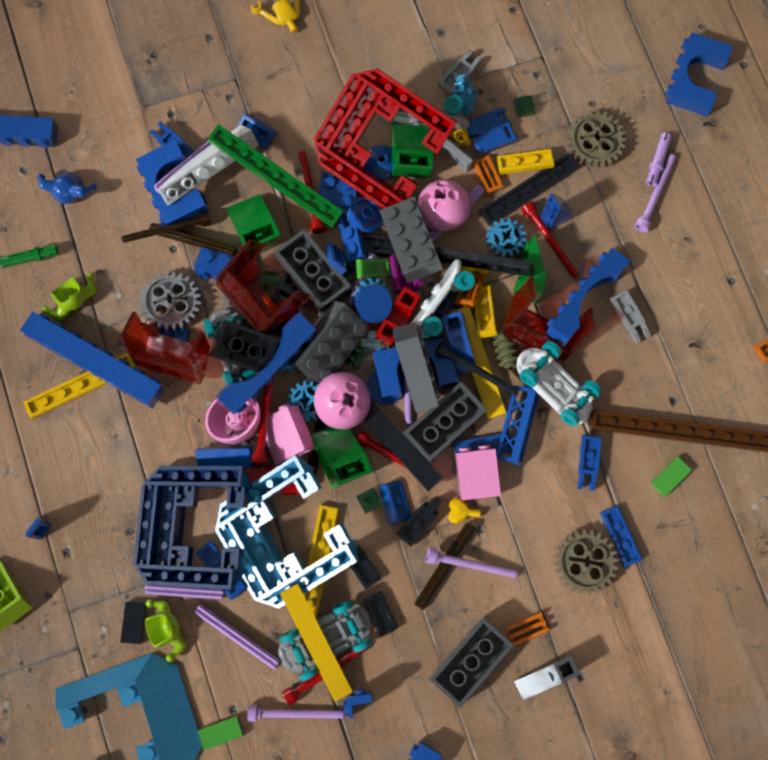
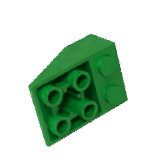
M392 123V176H401L402 174L407 177L428 178L433 170V152L422 144L429 132L428 126Z
M260 194L226 208L247 257L282 243L280 233Z
M532 235L531 240L526 242L523 249L522 261L532 262L536 272L534 277L518 276L513 292L516 293V300L537 305L543 294L547 276L536 236Z
M330 427L311 434L316 447L315 450L331 489L345 485L373 472L365 452L350 429L340 430Z

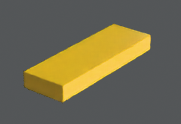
M552 148L497 156L499 175L554 168Z
M491 285L483 286L474 307L479 339L498 335Z

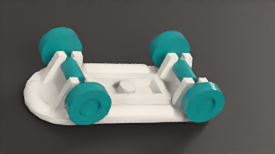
M455 259L451 263L441 282L432 289V295L422 303L420 307L422 309L411 322H415L416 327L421 328L424 339L441 333L443 328L441 320L430 316L436 311L446 295H458L459 290H470L475 284V278L472 273L460 270L462 263L459 259Z
M546 341L542 346L543 350L538 348L524 350L517 358L516 364L520 379L560 414L561 419L566 424L572 427L584 424L591 416L592 400L598 398L602 393L601 387L590 380L581 386L554 360L561 355L562 351L552 341Z

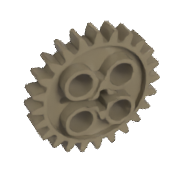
M590 110L588 116L585 113H582L581 118L577 116L575 122L572 121L571 128L567 132L569 135L566 138L569 141L567 147H572L569 153H575L574 160L580 158L579 164L585 161L586 167H589L591 163L594 169H596L598 164L603 168L605 163L610 166L612 161L616 162L618 157H621L622 151L626 147L624 144L627 141L626 138H623L626 132L621 131L623 125H617L619 119L613 121V115L606 117V111L603 115H600L599 110H597L595 115ZM584 128L590 129L591 132H586ZM605 129V130H607L609 133H608V134H607V133H604L602 130ZM583 145H588L591 149H585ZM602 146L607 147L609 151L603 150Z
M584 529L580 535L575 531L574 538L568 534V542L561 540L563 547H556L560 554H554V557L559 559V561L554 563V565L559 566L555 573H562L559 580H566L565 587L571 584V591H575L578 588L579 594H582L585 589L587 595L591 594V589H593L595 593H599L598 587L605 590L606 586L604 583L612 584L609 577H616L612 571L619 569L617 566H614V563L618 562L619 559L613 558L617 551L610 550L613 544H606L607 537L602 540L600 539L601 533L594 536V531L591 530L587 535ZM575 545L582 547L583 552L580 556L574 553ZM595 549L600 550L602 553L600 560L593 556ZM569 557H573L580 560L586 559L587 557V561L602 563L603 567H599L592 564L586 565L585 567V563L569 560ZM572 564L577 565L579 568L577 575H573L570 571ZM592 568L598 571L597 579H592L590 576Z

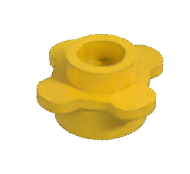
M458 129L452 132L451 137L458 148L463 145H470L471 141L468 139V130Z

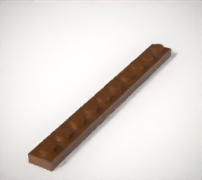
M601 410L592 411L590 430L768 453V432Z

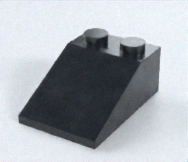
M221 319L208 356L259 373L273 359L279 339Z

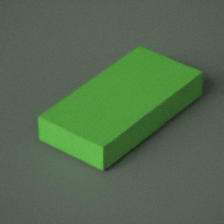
M390 258L356 259L357 279L391 277Z
M677 456L650 484L663 497H666L692 469Z
M238 716L198 730L204 750L244 736Z

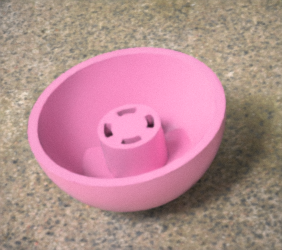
M437 180L428 184L421 191L417 200L426 227L434 231H449L459 227L466 221L471 211L469 194L460 184L452 180Z
M348 372L330 374L319 383L315 391L314 406L316 413L329 427L340 430L353 428L365 419L370 410L371 396L369 389L364 381L354 374Z
M250 398L245 403L247 407L240 414L237 412L232 414L216 399L209 407L205 417V426L209 435L224 444H239L251 438L257 431L261 420V409L257 399L254 398L252 400Z

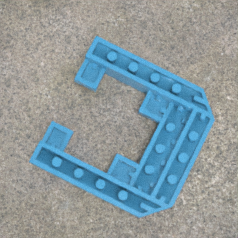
M298 455L293 456L252 483L253 489H249L248 508L226 507L227 500L221 503L215 529L225 548L244 549L242 570H246L241 578L253 599L276 608L285 605L280 595V592L298 583L304 594L358 561L356 539L352 541L343 523L324 533L333 552L305 568L297 552L284 558L265 524L274 519L276 515L267 500L293 483L303 499L322 488L313 473L315 469Z
M154 653L55 689L56 710L59 712L64 729L86 722L80 701L115 688L118 690L123 707L141 701L153 741L136 747L139 760H196L202 747L198 733L199 729L178 665L168 662Z

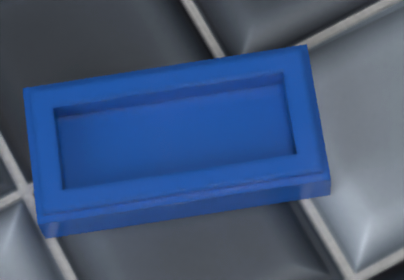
M329 242L325 246L328 264L343 275L347 271L344 253L332 242Z

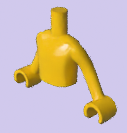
M280 0L273 4L272 9L276 17L262 9L260 1H257L258 8H254L251 4L253 14H261L277 25H288L291 33L298 31L294 21L300 15V0H294V8L289 0Z

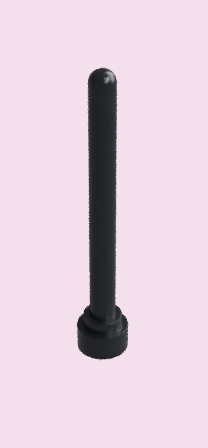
M442 341L435 352V355L438 357H448L513 396L518 395L519 391L517 388L451 351L452 348L449 347V344Z

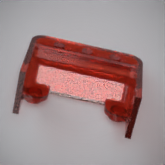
M249 239L217 275L216 285L254 330L265 332L293 317L311 295L294 291L287 300H282L275 306L254 282L260 272V267L254 259L266 245Z
M530 276L512 297L502 326L503 335L505 338L527 349L538 348L543 350L542 346L546 341H552L562 351L561 355L554 360L557 363L563 362L597 328L593 309L589 307L579 317V328L563 347L546 334L549 328L547 323L550 320L527 309L537 297L534 277Z
M132 312L119 336L132 361L140 367L191 383L201 384L205 377L210 346L204 332L200 331L197 338L192 339L191 343L159 334L154 324L141 322L137 313Z

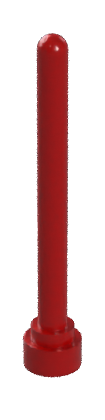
M301 150L299 151V158L305 185L314 190L306 152ZM312 214L313 220L310 225L312 233L320 234L325 232V223Z
M530 201L521 208V211L528 218L531 217L571 276L577 278L579 272L538 216L535 203Z
M273 380L268 385H265L257 450L252 454V464L267 465L268 456H266L264 450Z
M363 430L360 432L356 440L361 447L366 448L367 446L405 467L389 449L371 440L368 433Z
M368 648L357 653L352 650L339 658L337 662L340 668L365 652ZM318 672V674L296 688H287L282 691L289 706L297 702L296 699L299 698L300 694L323 680L320 672Z

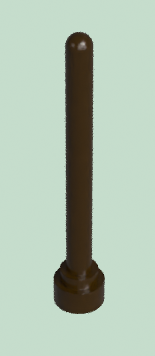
M208 211L200 212L199 215H196V218L123 235L121 241L127 243L195 225L211 226Z

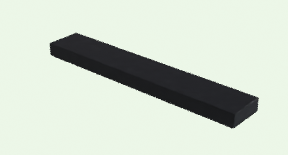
M567 153L554 162V168L539 171L480 209L479 214L488 226H492L494 221L498 222L501 218L506 217L577 171L579 166L572 156Z
M434 247L440 263L451 264L455 259H459L462 263L461 266L528 277H534L536 272L532 262Z
M371 400L370 410L363 421L429 492L443 478Z

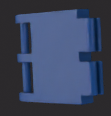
M504 107L471 119L470 127L467 130L471 138H474L473 143L477 152L484 151L486 154L519 140L511 128L512 123L508 121L505 115L506 110Z
M321 172L319 194L343 211L340 216H347L350 204L356 199L357 190L335 175Z

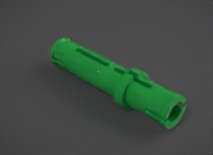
M56 244L44 247L36 246L31 250L0 256V265L2 268L36 260L39 262L47 257L58 256L59 251Z

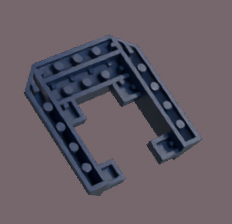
M159 466L144 482L141 489L133 564L147 585L228 590L235 588L246 570H242L244 549L222 548L220 568L191 567L193 547L182 546L185 510L186 507L198 506L199 489H228L226 507L248 508L249 489H253L245 466Z

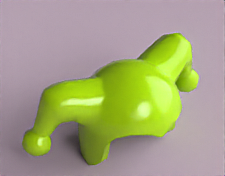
M86 274L87 286H82L72 277L56 288L50 295L58 305L57 311H52L49 307L44 306L42 313L48 314L57 321H64L72 310L80 308L86 299L96 293L97 289L93 281V274Z
M149 599L146 601V606L148 608L157 607L159 611L157 614L145 619L148 637L154 647L166 644L173 645L175 647L173 652L166 656L168 662H173L175 657L182 653L187 646L185 639L180 634L179 620L172 614L171 607L167 601H153Z

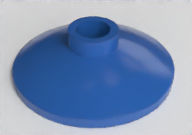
M378 145L371 148L369 151L372 152V155L364 167L382 180L392 178V148L386 145ZM384 158L385 161L380 162L379 159Z

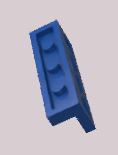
M514 385L518 391L527 392L528 394L526 400L521 403L517 401V395L511 396L496 457L497 460L510 462L514 466L521 467L540 395L533 388ZM520 408L522 417L514 422L511 417L512 412ZM515 426L518 431L517 436L509 440L507 431ZM508 445L513 449L511 458L501 456L503 448Z

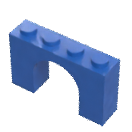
M691 32L689 38H685L682 43L681 49L684 50L677 58L676 64H678V68L674 69L671 75L673 83L672 85L669 84L665 95L668 96L666 103L707 117L713 108L717 93L695 85L688 77L687 67L692 64L701 63L723 70L728 62L733 46Z
M176 139L136 159L138 166H136L141 176H144L146 181L144 186L152 194V204L156 209L158 208L160 212L158 217L163 225L192 219L199 215L200 212L210 210L204 194L199 189L180 197L170 205H167L161 194L154 189V185L169 170L187 159L182 145Z
M443 336L433 337L431 341L425 342L438 389L458 384L454 361L448 357L440 358L435 355L442 341L449 344L448 338H443ZM396 345L392 349L382 347L373 352V361L382 400L401 397L397 376V368L401 362Z

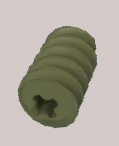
M513 328L501 329L497 331V336H491V339L495 340L493 346L497 347L495 353L499 354L496 360L500 362L498 364L500 369L511 370L517 368L516 361L519 356H515V353L519 352V349H514L513 346L518 343L511 341V339L516 337V334L509 333L514 330Z

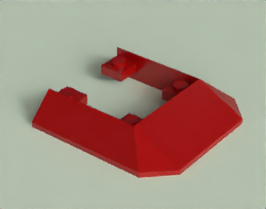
M376 68L351 74L314 137V143L320 166L384 209L409 199L418 184L402 174L396 185L392 187L364 167L372 152L360 145L359 142L375 115L378 113L392 122L399 109L402 108L431 128L422 144L436 154L440 152L447 139L451 136L457 122L388 74Z

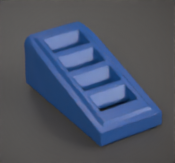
M39 516L25 535L29 538L41 540L52 524L42 516Z

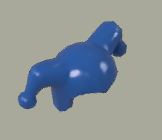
M64 172L54 180H46L43 174L37 176L39 187L50 192L54 199L62 204L74 203L79 197H85L91 191L97 190V185L94 183L84 186L81 178L72 172Z

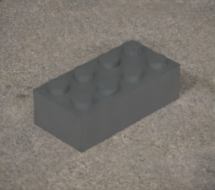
M415 197L379 210L407 284L443 270Z
M304 229L274 251L276 260L321 314L327 311L333 301L339 302L351 293V285L341 273L328 264L327 256Z
M333 301L316 324V330L313 333L315 336L308 343L304 342L300 346L301 351L289 361L317 385L328 375L338 372L370 328L345 303Z
M415 322L393 328L396 349L416 413L439 407L437 399H441L421 328H417Z
M462 382L457 384L438 401L439 407L429 409L403 432V435L429 464L487 412V409Z
M481 617L428 679L461 708L514 645L486 619Z

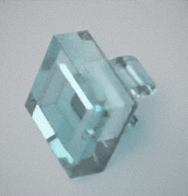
M368 330V339L362 338L361 350L376 351V349L380 348L381 340L375 339L376 331Z

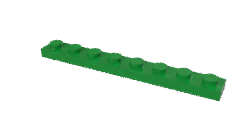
M218 124L208 137L207 141L330 227L334 226L343 211L221 125Z

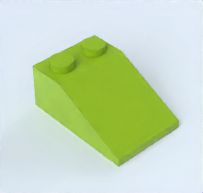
M0 559L1 632L30 611L32 606Z

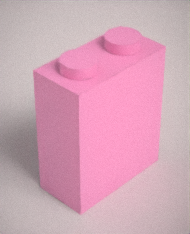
M290 404L279 407L278 412L269 413L266 443L275 465H281L295 455L300 457L316 448L298 405L290 406Z
M490 445L478 446L479 450H471V447L459 448V452H455L461 500L501 496L496 449L490 448Z

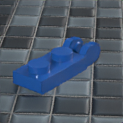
M161 121L157 124L161 130L166 132L162 137L155 130L152 129L150 131L161 146L176 139L182 145L187 158L195 152L171 128H167Z
M347 213V220L350 226H348L343 216L338 218V226L341 229L340 232L347 263L352 265L356 262V259L365 258L366 251L361 230L351 222L349 213Z
M581 435L577 489L583 488L585 474L591 475L589 490H595L596 477L599 472L602 437Z

